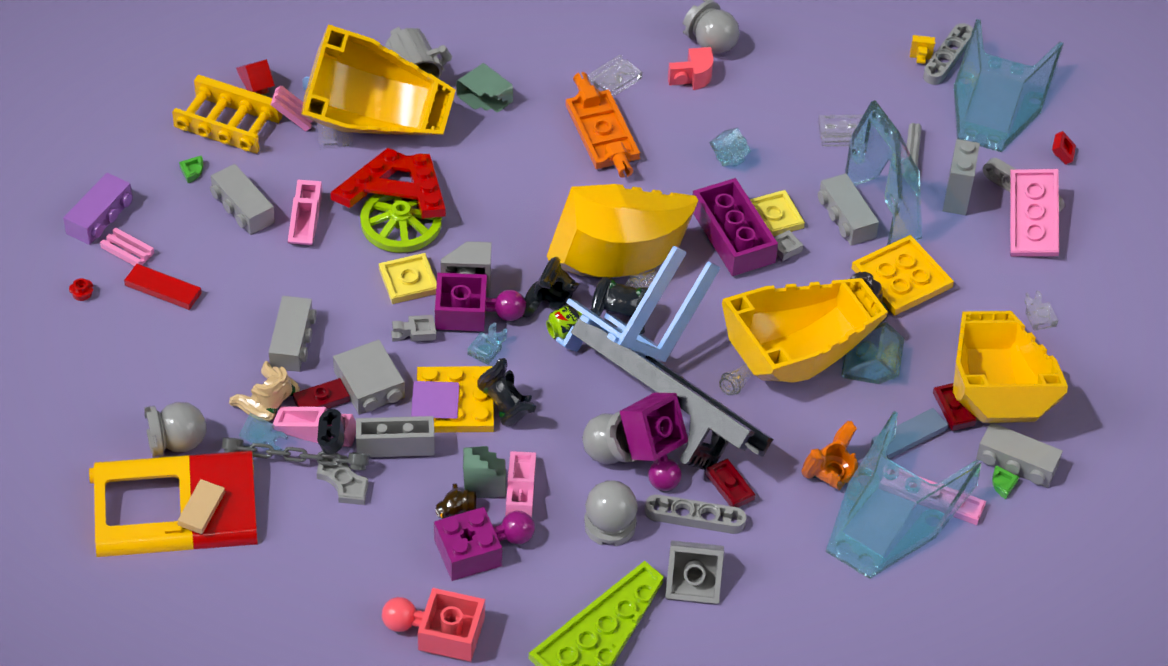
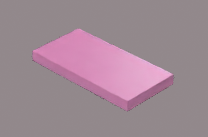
M1058 169L1011 170V257L1059 256Z

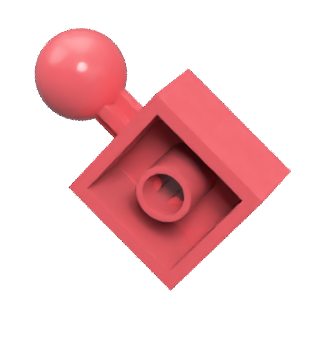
M432 588L425 612L416 610L414 604L404 597H395L386 602L382 609L384 624L395 632L406 631L412 626L419 627L418 650L471 662L485 619V599Z

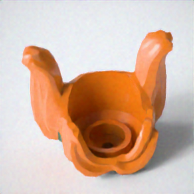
M847 421L837 431L832 443L826 445L821 450L811 449L801 470L805 478L817 477L828 483L830 487L841 490L845 483L853 479L858 470L856 454H849L846 449L857 430L852 421Z

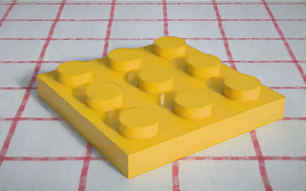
M911 235L853 261L851 267L855 273L868 272L872 274L873 279L881 284L883 302L894 316L953 288L954 284L950 276Z
M493 366L417 367V381L459 383L457 418H434V433L494 432L493 400L488 394L483 393L477 387L479 377Z

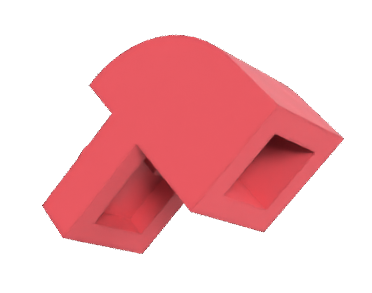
M711 47L688 49L687 62L669 63V86L692 84L693 90H698L708 85L712 78L713 69Z

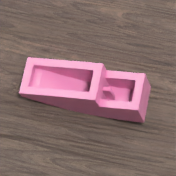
M297 180L289 228V244H313L323 192L321 181Z
M280 407L272 427L274 430L318 443L319 418L327 409L326 407ZM341 414L345 420L343 446L351 447L356 436V420L352 414Z
M510 451L505 516L513 511H523L532 517L536 453Z

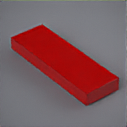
M136 264L124 279L125 286L188 310L191 309L202 293L201 287L140 264Z

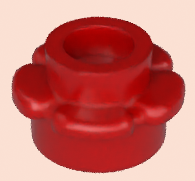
M84 278L76 279L69 286V292L78 301L88 300L92 296L93 283Z

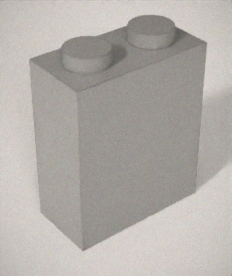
M956 139L943 205L944 212L966 215L980 143Z
M380 340L333 356L334 373L337 378H341L358 415L405 398L404 380Z

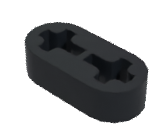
M329 409L322 413L319 418L317 441L324 453L334 454L344 444L345 420L339 410Z

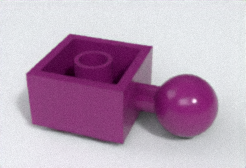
M437 273L435 329L484 331L485 311L496 312L505 321H515L523 316L526 310V301L522 294L515 290L503 291L497 298H486L487 275Z
M654 392L622 409L620 415L632 460L654 461L648 473L650 483L660 491H670L678 486L682 473L679 465L674 460L669 459L667 454L687 443L688 436L677 393Z
M484 507L434 521V541L451 581L501 567L502 546L499 541L506 539L512 544H524L532 538L535 531L532 517L523 511L510 512L504 517L501 525L493 527Z

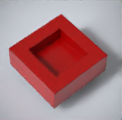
M1064 131L1055 134L1052 147L1053 153L1065 165L1073 162L1076 145Z

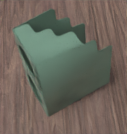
M482 63L457 80L456 94L473 109L481 107L486 111L493 109L495 112H499L513 102V85L485 63Z
M488 446L463 448L464 490L475 491L476 498L506 497L505 459L497 458V453L489 452Z

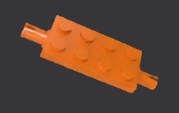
M581 72L583 79L580 73L575 74L573 81L576 83L579 92L575 97L566 99L565 106L595 169L615 165L621 178H625L623 171L627 177L631 176L633 168L629 162L639 160L640 151L610 90L599 91L594 85H591L585 72Z

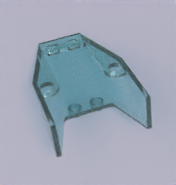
M976 19L953 87L957 139L980 143L981 147L1002 153L1041 114L1058 69L1064 43L1059 42L1036 65L1028 66L985 53L981 20Z
M871 101L851 136L845 173H847L854 185H858L878 178L890 160L885 201L893 216L887 245L908 235H911L915 240L922 239L919 169L898 129L877 101Z
M893 411L850 479L826 548L828 554L869 579L938 536L977 487L982 464L977 459L941 482L930 484L886 457L889 443L896 435L898 413Z

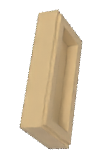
M200 479L177 520L178 526L203 534L225 494V488Z

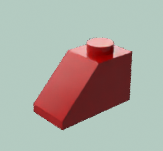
M267 59L236 68L248 91L262 95L270 92L269 87L275 86Z

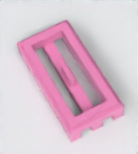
M282 85L277 87L270 105L305 132L309 130L312 126L310 123L313 121L301 115L303 102Z
M116 227L112 230V235L109 233L106 236V241L102 240L100 242L102 249L133 266L136 264L143 265L154 254L153 247ZM112 243H114V244L120 246V247L123 248L124 250H122V249L116 247V246L113 245Z

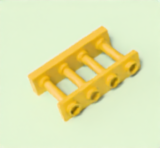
M199 74L194 79L196 97L186 111L174 108L172 111L173 123L176 128L255 154L259 151L258 133L267 120L279 123L283 118L282 113L270 105L272 98ZM205 100L217 103L207 118L195 114ZM225 107L237 110L228 124L216 121ZM246 114L258 117L249 131L237 128Z

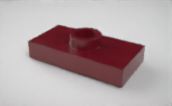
M341 378L295 392L293 393V400L297 407H326V409L350 402V396Z
M954 383L934 387L933 394L951 431L975 426V416L957 401L953 394Z
M728 458L706 468L705 474L729 506L739 508L755 500V493Z

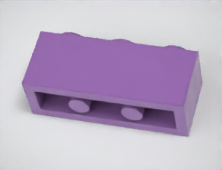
M106 173L63 217L66 234L88 245L96 238H99L103 230L116 220L125 207L131 204L133 196L130 183Z

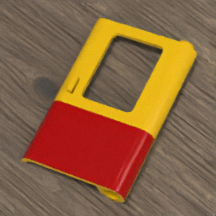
M252 450L94 462V468H89L90 484L94 483L95 546L97 557L258 544ZM177 477L180 485L181 513L200 479L225 488V494L203 534L178 526L177 521L108 526L106 524L105 486L108 482Z

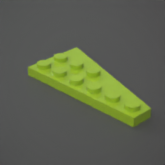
M643 561L530 651L528 659L536 666H613L663 584L664 576L646 561Z

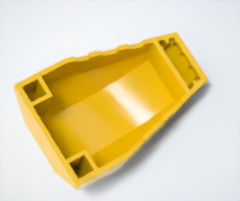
M328 24L316 54L304 95L301 115L341 132L443 135L456 89L432 74L426 73L414 63L400 57L393 50L387 49L375 39Z
M620 184L573 186L570 189L550 244L547 259L550 261L551 258L559 257L561 259V268L564 271L587 277H621L651 270L665 261L673 246L679 248L699 200L694 195L674 192L666 195L662 194L660 190L653 189L651 192H646L640 187L633 186L631 189H626Z
M862 278L832 280L831 284L820 285V282H810L809 286L797 287L796 284H786L785 288L776 289L774 285L764 286L722 300L730 342L751 372L763 381L794 383L811 379L859 344L887 317L888 313Z
M962 311L953 394L956 400L979 421L983 423L1035 422L1064 398L1068 385L1057 359L1053 355H1047V349L1044 345H1038L1035 342L1036 337L1031 332L1027 333L1025 331V325L1012 311Z

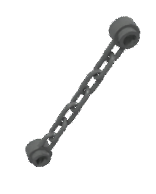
M223 437L222 441L224 453L252 450L254 457L270 458L273 455H283L285 460L293 462H304L308 458L316 459L319 464L326 466H338L340 463H349L350 469L366 470V465H369L370 455L364 453L349 452V458H341L339 453L326 454L320 451L315 455L308 454L305 449L287 447L283 451L274 450L271 445L263 443H253L248 447L243 446L244 440L239 438ZM255 447L269 448L266 450L268 454L254 453L258 450ZM289 451L303 452L299 455L301 458L288 457L291 455ZM322 455L336 456L333 458L335 462L321 461L325 459Z

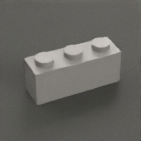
M236 164L211 175V194L215 199H219L223 203L228 214L231 213L236 218L238 225L241 228H245L250 235L275 223L274 206Z
M847 173L822 180L820 191H818L819 202L828 210L830 219L835 221L842 237L846 238L851 246L876 238L879 221Z
M282 296L269 349V363L272 368H280L282 366L287 371L300 372L302 362H306L308 354L306 343H310L312 338V328H310V325L315 324L316 309L312 308V299Z
M434 416L356 418L357 453L369 454L370 457L435 455Z
M990 423L980 442L976 459L995 467L997 465L1014 475L1048 488L1059 466L1063 450L995 423Z

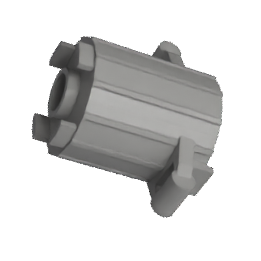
M397 27L390 32L392 36L387 39L385 47L393 50L405 60L419 66L426 73L440 79L441 70L445 71L443 66L452 59V55L446 46L441 45L439 48L432 49L426 36L419 28H405L401 30L400 27Z

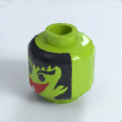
M571 306L551 312L546 321V327L550 336L553 339L557 337L565 339L571 327L576 324L580 315L582 316V313L576 311Z

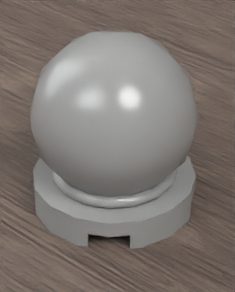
M703 0L704 3L698 7L693 5L683 20V24L686 26L683 33L690 39L697 40L702 48L711 47L712 54L730 51L736 45L740 35L739 24L733 15L721 10L720 5L714 0Z
M174 402L167 405L161 412L156 410L155 405L144 407V416L147 418L149 429H146L152 458L163 457V450L166 448L174 453H186L195 449L203 441L207 423L202 412L188 402Z
M620 411L615 414H600L588 422L584 429L582 440L585 452L594 461L604 464H614L619 461H638L632 460Z
M607 480L595 485L589 492L585 503V532L591 540L599 545H602L603 542L608 544L615 543V546H620L628 542L635 533L637 524L636 512L638 509L636 497L631 488L620 481Z

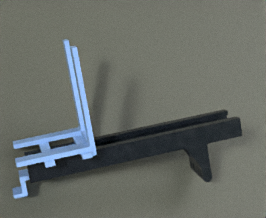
M676 246L672 247L628 324L606 313L604 318L617 326L614 327L579 302L568 299L566 303L581 312L582 316L580 315L576 324L571 327L565 339L556 338L559 344L577 352L583 342H585L657 393H677L680 408L691 415L688 445L680 457V461L683 464L706 470L707 467L718 462L729 442L741 450L745 451L748 448L759 456L763 457L774 440L772 437L658 361L666 362L720 270L718 265L709 261L706 263L659 345L640 334L684 259L687 252ZM711 429V444L703 441Z

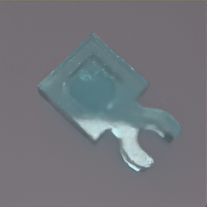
M492 323L489 326L487 335L481 332L467 348V355L489 365L502 349V342L507 339V329H503L501 333H496L497 324Z
M251 413L239 434V437L251 443L266 444L268 442L274 450L281 451L282 449L275 445L276 439L280 437L285 440L288 439V436L281 431L272 432L274 424Z

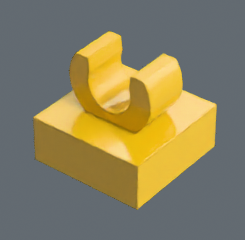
M913 35L909 57L916 58V63L925 64L926 59L930 60L933 56L935 37Z

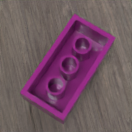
M736 178L693 191L692 195L696 196L699 200L693 214L732 277L776 263L778 243Z

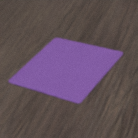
M414 381L411 417L434 416V418L456 419L458 414L459 383Z

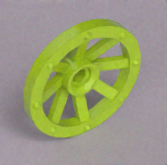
M374 194L363 205L360 222L364 236L373 245L386 251L404 253L419 250L434 241L441 230L442 217L424 218L433 220L431 227L427 229L415 218H421L420 210L414 209L418 207L416 199H411L412 201L407 203L402 201L403 197ZM392 199H394V201H395V203H393V205H392V204H388V203H384V202L389 201V200H392ZM374 209L386 211L370 218ZM389 220L380 234L376 233L371 227ZM411 225L421 236L409 240L407 227ZM394 227L400 228L401 241L387 239Z

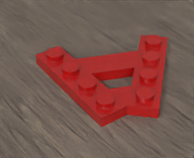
M386 148L331 191V200L348 208L354 206L367 194L375 193L416 199L422 219L446 216V208L430 154L419 153L406 156L393 149ZM398 170L409 172L412 183L387 178Z

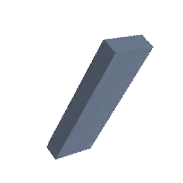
M931 408L873 437L871 444L887 461L947 431L948 424L934 408Z

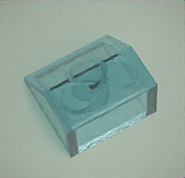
M887 322L879 324L859 344L844 355L841 376L845 379L881 384L899 377L904 338Z

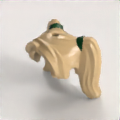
M265 361L261 373L267 380L263 385L255 384L251 390V397L236 394L230 397L229 400L231 406L239 407L246 414L259 421L273 420L277 413V408L289 396H293V393L300 391L298 384L288 376L284 367L272 368L270 363Z

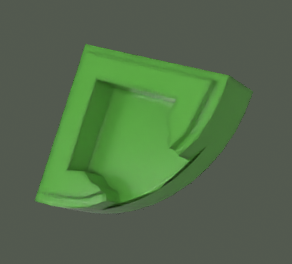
M202 155L179 162L180 169L187 183L196 180L203 172Z
M996 465L992 476V484L996 492L1004 499H1007L1018 483L1019 477Z

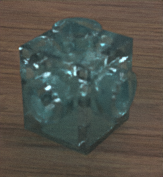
M739 128L725 130L709 142L717 160L722 166L731 164L733 167L743 163L745 161L744 157L751 152L747 140L741 134Z

